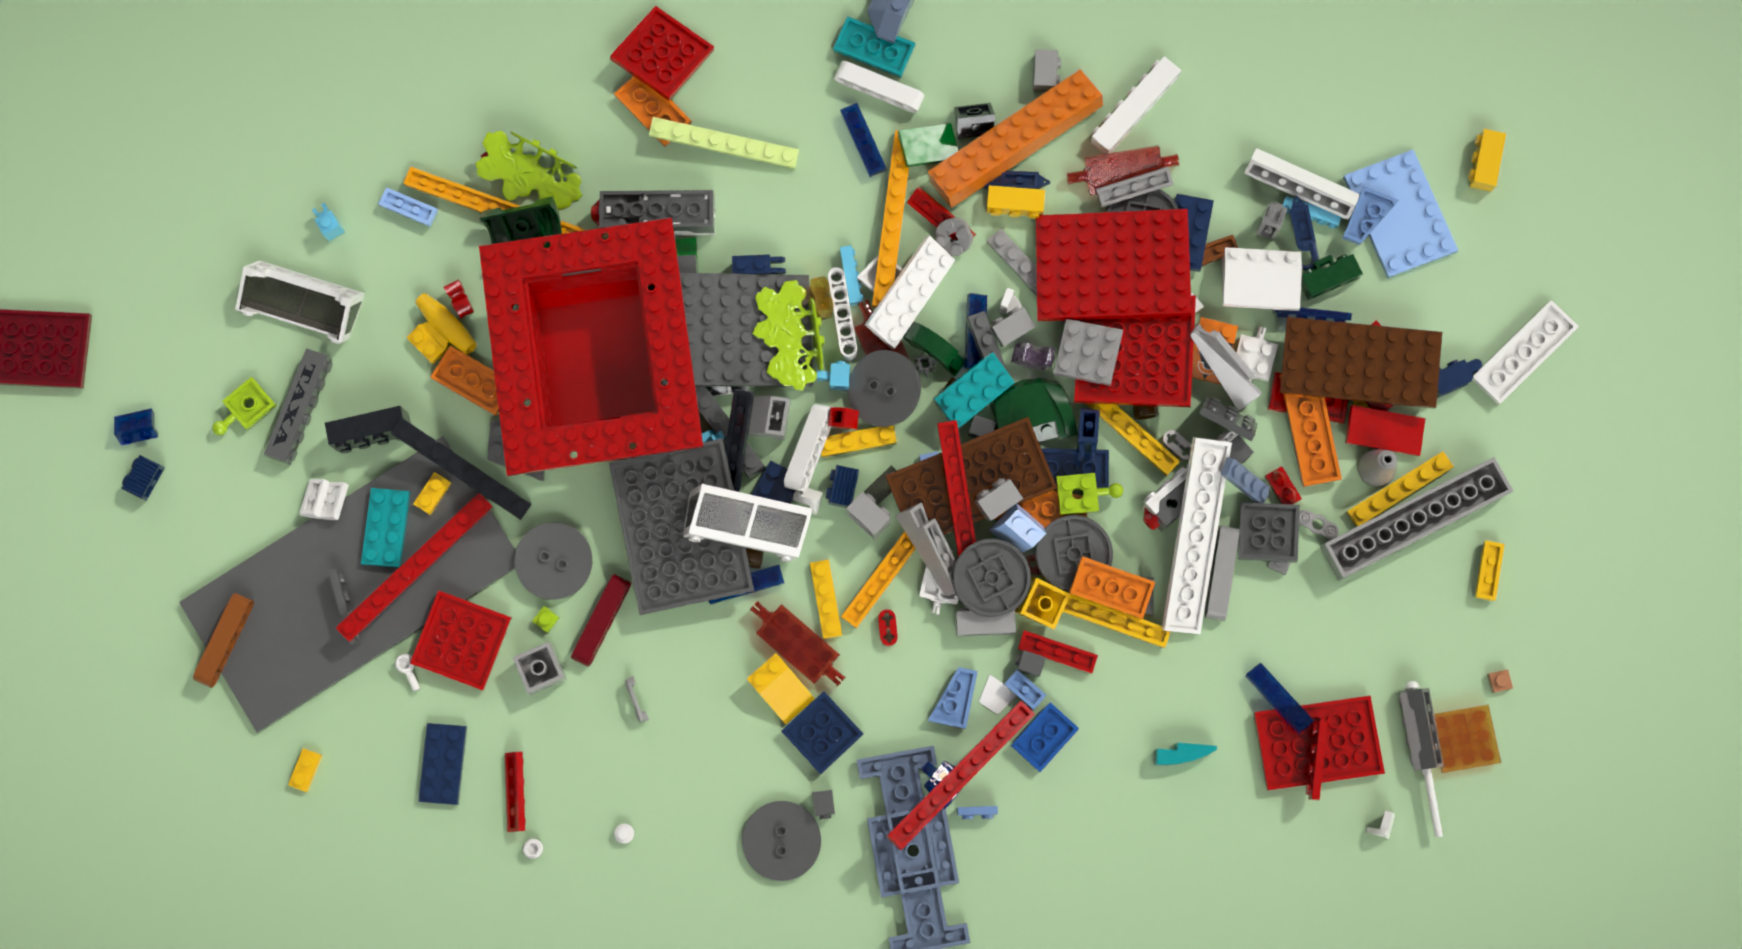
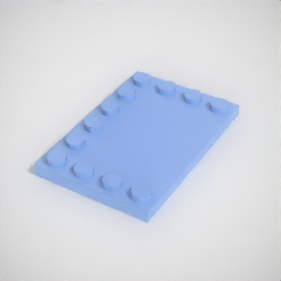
M1414 150L1344 175L1343 179L1349 190L1360 194L1363 186L1399 200L1368 235L1387 278L1458 251Z

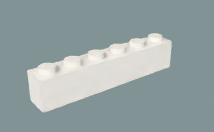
M1165 56L1161 61L1157 60L1152 65V71L1149 74L1145 73L1139 80L1140 84L1130 89L1125 101L1120 100L1115 107L1116 111L1113 114L1109 113L1103 120L1104 124L1101 127L1097 126L1091 133L1090 143L1107 157L1179 78L1182 70Z
M1257 148L1244 173L1288 194L1297 195L1300 199L1347 220L1352 214L1360 195Z

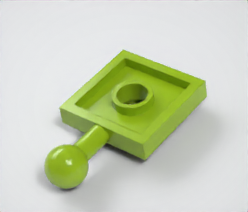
M251 376L222 400L231 411V414L223 421L214 422L212 431L214 434L222 436L227 432L228 426L236 419L246 430H249L277 405ZM248 399L254 400V405L251 408L245 407V402Z
M1095 473L1056 477L1060 516L1099 512L1098 496L1110 495L1112 498H1119L1124 492L1122 485L1119 483H1113L1109 488H1097ZM1073 490H1081L1083 497L1075 499L1072 496Z

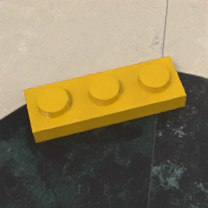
M1487 540L1483 541L1474 598L1496 601L1505 544Z

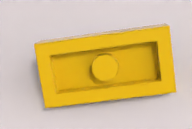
M434 472L413 504L431 515L452 483Z
M303 748L288 785L308 792L323 755Z

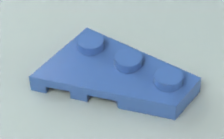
M1363 186L1342 239L1360 245L1399 200Z
M958 667L929 717V722L966 729L978 671Z

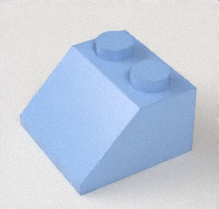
M1017 503L1009 508L989 529L998 539L1011 543L1021 553L1033 548L1046 534L1044 526Z

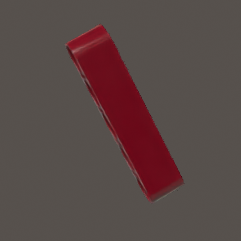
M616 574L612 575L571 655L572 660L590 667L632 582Z

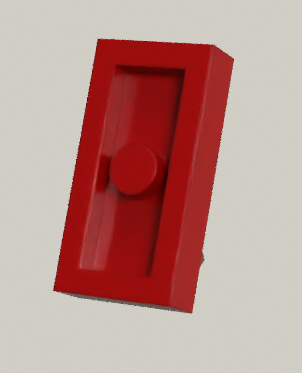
M1282 466L1264 476L1281 504L1293 505L1302 499Z

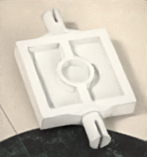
M1258 327L1256 337L1241 334L1236 350L1239 357L1254 373L1252 378L1249 379L1251 382L1256 379L1268 382L1278 344L1267 342L1264 339L1266 328L1262 329V327Z
M926 566L919 597L930 599L934 602L931 613L935 614L937 607L936 615H939L941 604L957 605L958 597L956 593L944 595Z

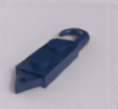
M1005 171L994 179L993 182L987 183L982 188L988 189L990 185L1041 189L1049 185L1050 180L1039 175V172Z
M1295 195L1289 213L1296 246L1301 251H1310L1311 263L1309 265L1302 264V270L1306 271L1311 268L1314 269L1313 262L1319 260L1309 207Z

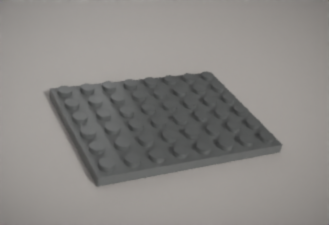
M680 273L695 386L793 387L784 386L778 379L773 378L767 373L770 360L776 356L779 350L776 346H767L764 343V339H759L752 334L757 323L767 319V316L758 309L755 297L764 287L779 293L784 282L797 280L798 285L807 290L806 296L802 301V307L805 310H809V275ZM795 308L794 311L800 312V309ZM806 315L801 319V323L806 330H811L810 315ZM803 336L801 340L802 346L807 351H811L812 336ZM802 349L799 350L801 354H802V353H805L804 350H802ZM807 355L800 357L798 360L800 365L806 361L805 357H808ZM811 359L809 364L811 368H813V359ZM663 380L661 382L662 386H666L668 384L667 380ZM814 382L807 383L805 387H812Z
M723 439L703 442L704 447L640 456L609 463L639 615L755 591L746 547L706 538L700 540V542L689 541V538L683 537L691 490L701 484L734 491ZM692 500L688 526L691 524L697 501ZM702 500L696 526L743 536L736 504L718 500Z

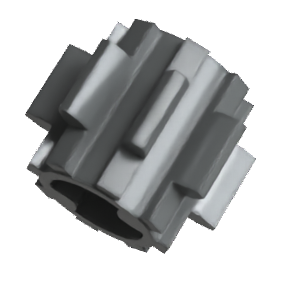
M922 352L920 358H914L915 362H917L914 366L919 370V376L923 373L928 377L929 372H935L933 366L937 361L931 360L930 355L925 356ZM921 362H928V368H922Z

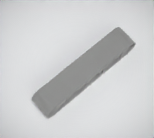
M1219 526L1205 618L1220 621L1226 620L1240 530L1238 528Z

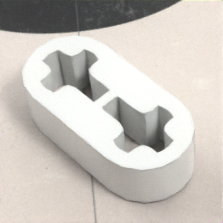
M1175 430L1165 432L1162 437L1163 445L1180 460L1188 461L1190 456L1187 454L1183 456V451L1179 446L1183 449L1188 448V453L1190 454L1192 444ZM1167 435H1168L1169 437H1171L1172 435L1175 436L1174 441H1175L1178 445H1176L1174 442L1168 443V442H1167V440H1168Z

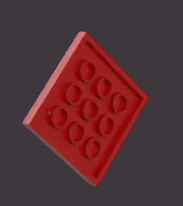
M655 6L610 55V60L670 101L714 51V46Z
M438 590L410 664L484 691L512 617Z

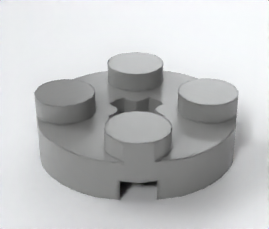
M955 217L939 224L935 233V241L951 256H959L971 247L973 233L971 234L970 226L966 221ZM955 232L958 240L953 241L950 234Z

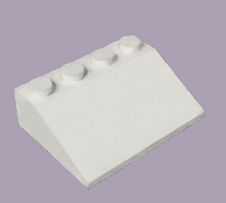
M1225 247L1222 258L1223 306L1299 311L1302 274L1301 252Z

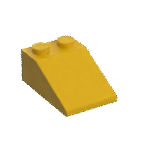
M777 653L747 678L749 683L785 724L789 723L815 700Z

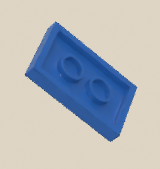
M1050 702L1011 747L1038 772H1041L1079 728Z

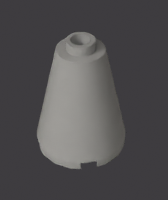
M1369 450L1363 454L1358 463V473L1361 479L1373 487H1382L1389 484L1397 472V457L1388 450Z

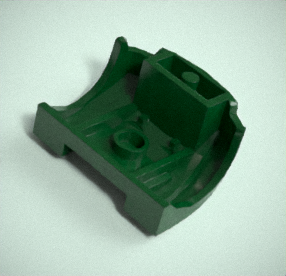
M553 196L537 199L534 204L505 210H501V207L485 210L480 217L481 222L488 229L492 244L562 234L561 220ZM546 243L544 248H549L551 244Z
M1046 378L1021 380L1014 383L990 403L998 429L1028 417L1038 442L1056 437L1063 439L1078 435L1068 396L1063 386L1057 381L1047 380Z

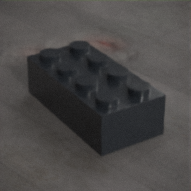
M399 405L325 422L328 444L340 453H349L354 448L367 449L372 444L384 445L393 439L401 441L393 436L391 432L401 418L411 423L409 413Z

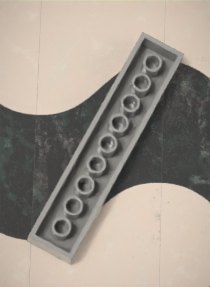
M1495 457L1326 542L1320 548L1338 581L1510 494L1513 492V489Z

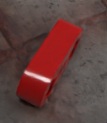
M885 609L880 612L878 617L880 640L883 645L891 647L896 644L898 639L896 616L892 610ZM885 613H888L890 617H893V619L889 621L890 626L886 627L885 620L881 619L885 616ZM887 629H890L891 636L895 637L891 640V643L883 639L887 635Z

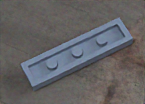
M1227 457L1220 475L1254 502L1264 503L1269 495L1270 487L1237 460Z

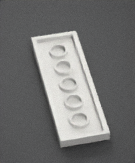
M926 236L865 326L891 349H895L955 259L931 236Z
M1552 300L1549 301L1473 375L1472 380L1498 405L1501 404L1579 326Z

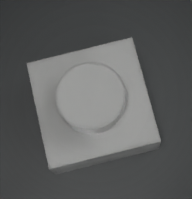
M1269 561L1267 568L1286 575L1291 562Z

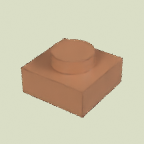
M1508 669L1487 674L1492 693L1513 689Z

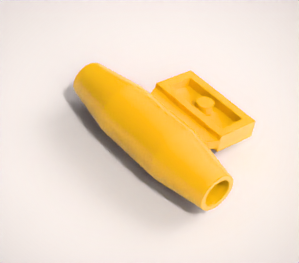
M426 293L421 294L416 299L415 304L427 322L419 324L406 338L432 364H435L447 351L449 343L465 354H470L475 350L477 343L471 334L444 305Z

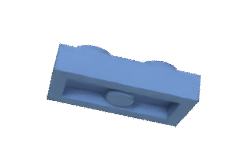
M1018 670L1004 684L1032 710L1046 697L1043 691Z
M998 806L958 807L957 813L958 816H962V819H974V815H982V819H993V815L998 814Z

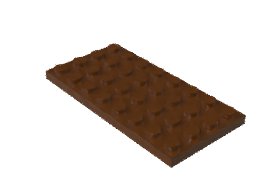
M1287 317L1280 393L1435 409L1443 332Z
M1028 417L961 444L973 523L985 519L974 503L977 499L976 495L983 490L989 491L992 489V484L1000 478H1004V480L1010 479L1023 497L1017 504L1057 489ZM942 453L885 475L900 512L922 503L928 521L935 518L943 535L954 531Z

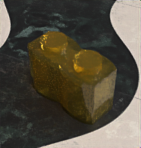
M825 276L812 278L809 287L810 298L813 297L817 318L821 317V320L832 318L834 303L829 295V282Z

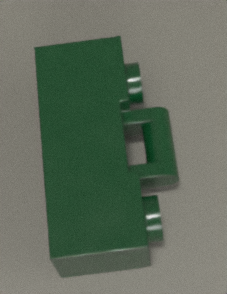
M1347 254L1341 255L1336 258V262H1334L1331 255H1328L1313 262L1315 270L1311 268L1302 272L1301 287L1307 300L1358 280L1363 273L1354 254L1349 256ZM1329 263V267L1321 269V266Z

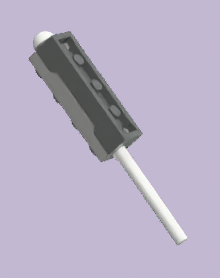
M1409 681L1405 685V692H1400L1399 704L1403 708L1404 713L1403 724L1408 735L1406 742L1411 751L1410 763L1414 767V771L1422 770L1424 774L1435 837H1442L1431 768L1444 767L1430 690L1429 688L1416 689L1420 685L1416 681Z

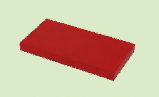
M1275 372L1268 410L1287 413L1284 396L1280 393L1279 375L1281 373ZM1325 398L1329 421L1344 424L1348 400Z
M1351 405L1345 443L1421 456L1426 418Z

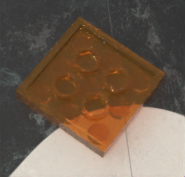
M1489 704L1434 714L1444 767H1440L1441 773L1501 763Z

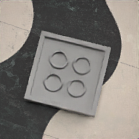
M1066 319L1054 375L1111 386L1123 330Z

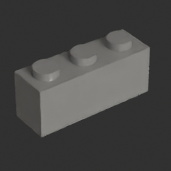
M960 608V611H956L957 637L1015 634V610L1002 616L987 617L978 615L967 608Z

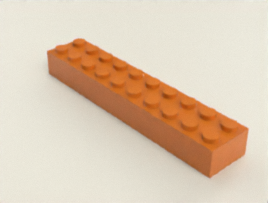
M1081 69L929 170L930 183L950 208H953L987 183L999 177L1003 172L1008 171L1103 106V95Z

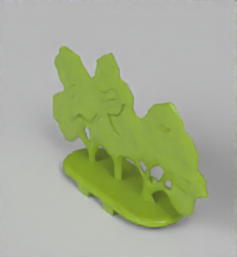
M502 130L495 131L494 133L487 132L482 144L488 153V157H482L479 161H476V172L480 178L490 182L503 179L502 192L508 202L516 199L517 196H529L531 190H536L539 199L553 196L557 209H565L570 207L572 201H578L583 196L579 189L582 182L580 175L577 173L565 175L561 169L562 164H566L574 169L578 167L557 156V151L552 148L548 151L540 147L541 142L535 139L531 142L512 131L510 133L520 139L518 143L511 144L506 133ZM526 142L537 148L536 155L523 154V144ZM512 148H516L514 153L510 152ZM543 152L555 158L553 167L544 168L539 164L538 160ZM552 170V174H547V172ZM555 170H557V174H560V182L555 181ZM564 176L567 178L566 182L563 181Z
M797 280L784 282L779 293L764 287L761 292L756 294L755 299L758 309L767 316V319L758 322L752 334L759 339H764V343L767 346H776L779 350L776 356L770 360L767 373L773 378L778 379L784 386H793L795 390L803 391L807 383H812L817 378L816 371L809 366L812 357L816 359L818 370L823 371L822 347L825 341L824 336H820L819 333L822 321L821 317L817 318L813 297L808 302L809 310H805L802 307V301L806 296L807 290L798 285ZM799 308L800 312H795L794 309ZM806 315H810L811 330H806L801 323V319ZM812 335L814 350L807 351L802 346L801 340L803 336ZM802 349L805 353L801 354L799 350ZM807 355L808 357H805L806 361L800 365L798 363L800 357Z

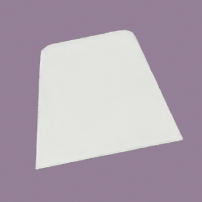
M989 674L979 702L994 713L999 714L1016 695L1002 682Z

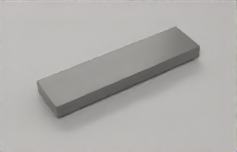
M1167 166L1097 188L1096 193L1100 206L1104 207L1174 184L1169 167Z

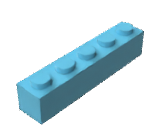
M1288 196L1284 198L1282 204L1284 208H1287V214H1289V209H1291L1294 198ZM1303 202L1309 207L1311 221H1315L1319 225H1327L1332 229L1339 226L1340 216L1318 206Z
M851 245L840 247L850 306L861 305L863 294H860L859 290L861 289V283L857 279L859 272L855 268L857 267V261L853 257L855 256V250L852 249Z

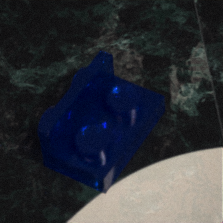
M152 408L114 417V435L119 443L126 445L158 437V432L155 429V413Z

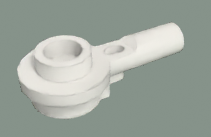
M402 654L396 659V668L401 673L406 674L413 692L420 689V686L413 673L415 665L410 664L412 656Z

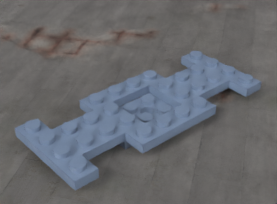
M934 745L857 759L860 779L880 776L886 815L867 818L881 898L901 894L908 934L888 937L890 949H941L971 943L967 923L947 926L940 887L959 883L945 806L901 851L893 843L891 845V841L886 837L924 799L918 769L937 765ZM910 845H916L919 848L917 856L912 857L908 854L907 849Z

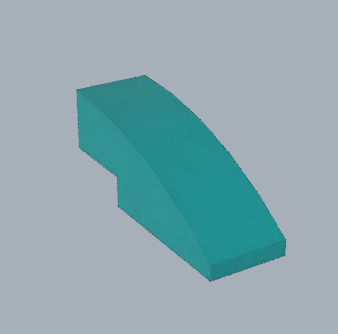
M1177 742L1175 743V750L1155 749L1154 765L1167 766L1194 761L1216 751L1217 746Z

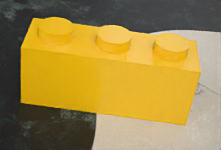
M1483 129L1480 134H1477L1475 139L1477 149L1476 152H1473L1471 163H1474L1473 169H1470L1468 174V180H1470L1469 187L1492 192L1497 186L1506 133Z
M989 185L986 213H990L993 216L1009 214L1010 217H1020L1022 215L1028 216L1031 219L1039 218V215H1043L1045 190Z

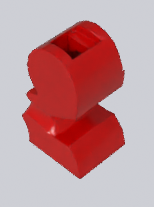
M456 280L443 287L447 295L452 299V306L460 319L474 313L460 280Z

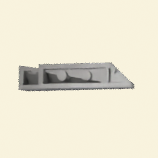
M1197 324L1190 337L1237 410H1241L1262 393L1249 380L1254 373L1219 332L1214 330L1211 333L1206 332L1200 324Z
M922 503L896 514L897 520L944 595L954 594L952 576L956 560L936 519L928 521Z

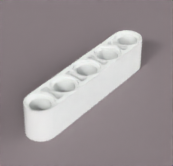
M847 61L841 62L834 77L842 85L912 113L918 112L925 96L917 89Z
M832 268L828 273V283L840 354L844 360L852 361L857 356V344L845 274L840 268ZM834 275L842 277L838 282L833 281L831 278ZM837 293L845 295L841 300L836 299L834 296ZM840 311L848 313L844 318H840L837 314ZM848 329L851 333L848 336H843L841 331ZM851 347L854 351L852 354H845L844 349Z
M819 404L812 406L784 478L785 488L803 492L807 490L831 428L828 426L831 406Z

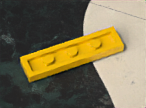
M879 426L827 436L821 456L823 458L897 444L894 426Z
M829 559L811 562L810 567L823 639L843 636Z

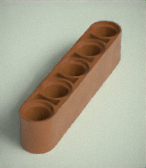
M237 593L231 596L194 672V681L210 688L215 686L254 606L253 600Z

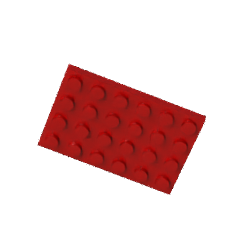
M1371 695L1254 712L1267 791L1303 786L1310 783V775H1308L1309 763H1312L1310 746L1314 744L1315 737L1312 736V727L1318 720L1328 721L1322 783L1385 774Z

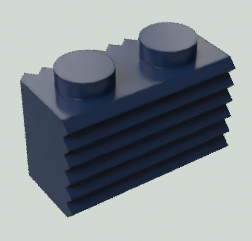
M139 455L131 465L133 469H131L129 475L124 477L121 489L147 501L165 467Z
M836 465V469L831 470L830 481H833L832 487L827 488L825 498L829 499V505L847 508L853 502L859 469Z

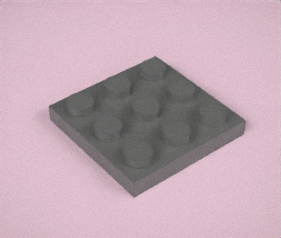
M1206 397L1200 410V415L1250 441L1253 440L1258 424L1255 422L1256 419L1249 415L1243 416L1239 414L1238 410L1232 406L1226 407L1222 405L1221 401L1215 397Z
M1241 502L1238 560L1297 563L1300 505Z

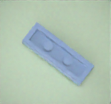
M387 187L378 203L383 208L431 227L438 213L437 208Z

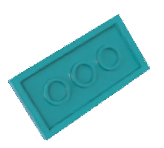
M847 16L833 51L902 78L916 43L897 36L893 44L878 38L873 26Z
M990 352L934 397L933 400L948 421L957 420L958 428H960L1012 386L1015 381L996 355Z
M371 488L361 558L362 565L393 568L401 566L411 492Z

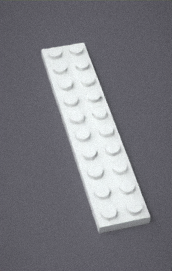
M1196 437L1192 439L1162 623V630L1201 633L1226 479L1220 474L1227 457H1230L1231 442Z

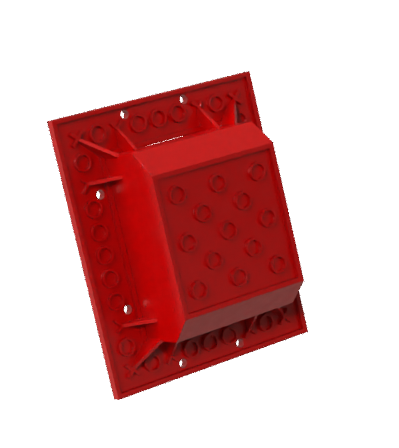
M672 218L479 246L507 476L704 447ZM604 234L609 235L608 239L603 240L602 236ZM546 243L551 244L549 248H544V245ZM600 268H601V271L587 272V273L567 275V276H563V275H562V274H567V273L587 271V270H594V269H600ZM654 285L655 289L650 291L648 287ZM519 305V309L514 311L513 306ZM663 380L668 381V384L666 386L661 385V382ZM526 400H531L529 406H525ZM632 443H635L636 448L633 450L630 449V445ZM573 452H577L576 458H571Z

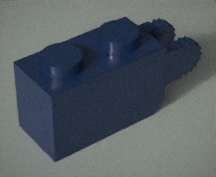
M770 254L732 256V274L783 275L786 274L785 268H771V264H781L786 262V260L782 256L770 257Z
M1476 358L1466 363L1465 359L1459 362L1456 359L1447 364L1448 367L1442 370L1439 368L1437 399L1468 385L1473 379V374L1482 368L1481 360Z
M1080 409L1077 440L1078 460L1082 461L1084 453L1089 454L1090 461L1094 462L1100 410Z

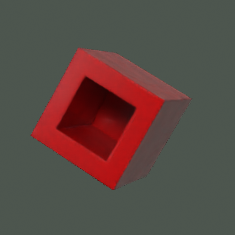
M830 407L828 426L857 430L859 411L843 407Z

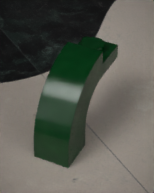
M913 321L903 336L912 347L930 355L952 376H956L966 363L958 354L959 351L922 324Z

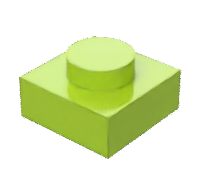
M543 606L532 622L549 633L560 618Z

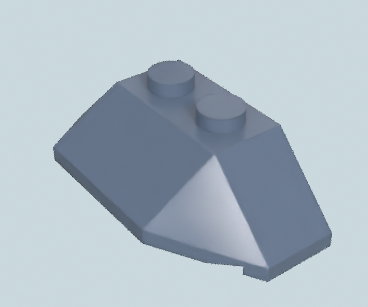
M872 0L867 13L876 36L894 44L914 0Z

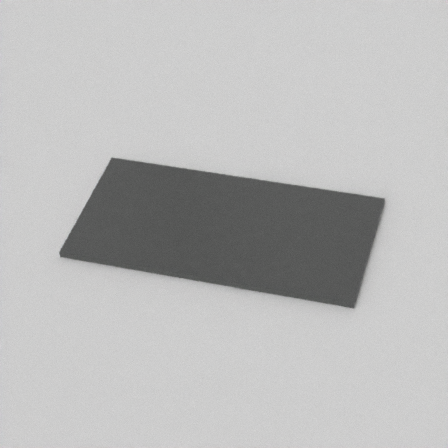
M444 436L436 440L453 451ZM417 452L345 497L338 520L310 519L179 602L205 647H207L234 593L254 601L252 611L221 674L256 732L259 733L425 626L438 590L467 600L515 569L514 559L516 550L490 510L360 633V645L353 647L348 645L346 638L336 629L342 621L328 570L336 568L344 573L346 578L345 590H348L351 597L349 605L351 609L355 610L398 569L361 564L371 488L411 492L401 566L479 492ZM435 472L452 484L432 514L429 515L413 503Z

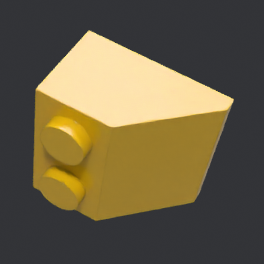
M1031 577L1028 594L1024 601L1015 609V613L1055 630L1070 594L1043 580Z

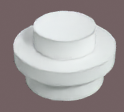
M629 824L618 825L614 832L615 839L623 844L629 843L634 837V829Z
M529 839L523 846V852L530 859L538 858L543 852V845L537 839Z

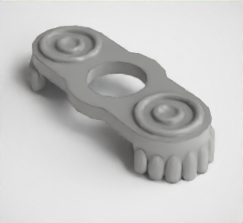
M1307 510L1299 512V526L1302 525L1311 532L1326 537V540H1332L1339 534L1338 527L1327 521L1323 516L1315 515ZM1320 519L1323 522L1322 529L1316 530L1313 528V520Z
M634 676L629 677L625 680V685L634 706L636 717L640 722L648 721V715L646 711H640L632 689L635 684Z

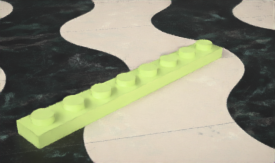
M656 117L652 119L649 137L792 169L796 167L799 149Z

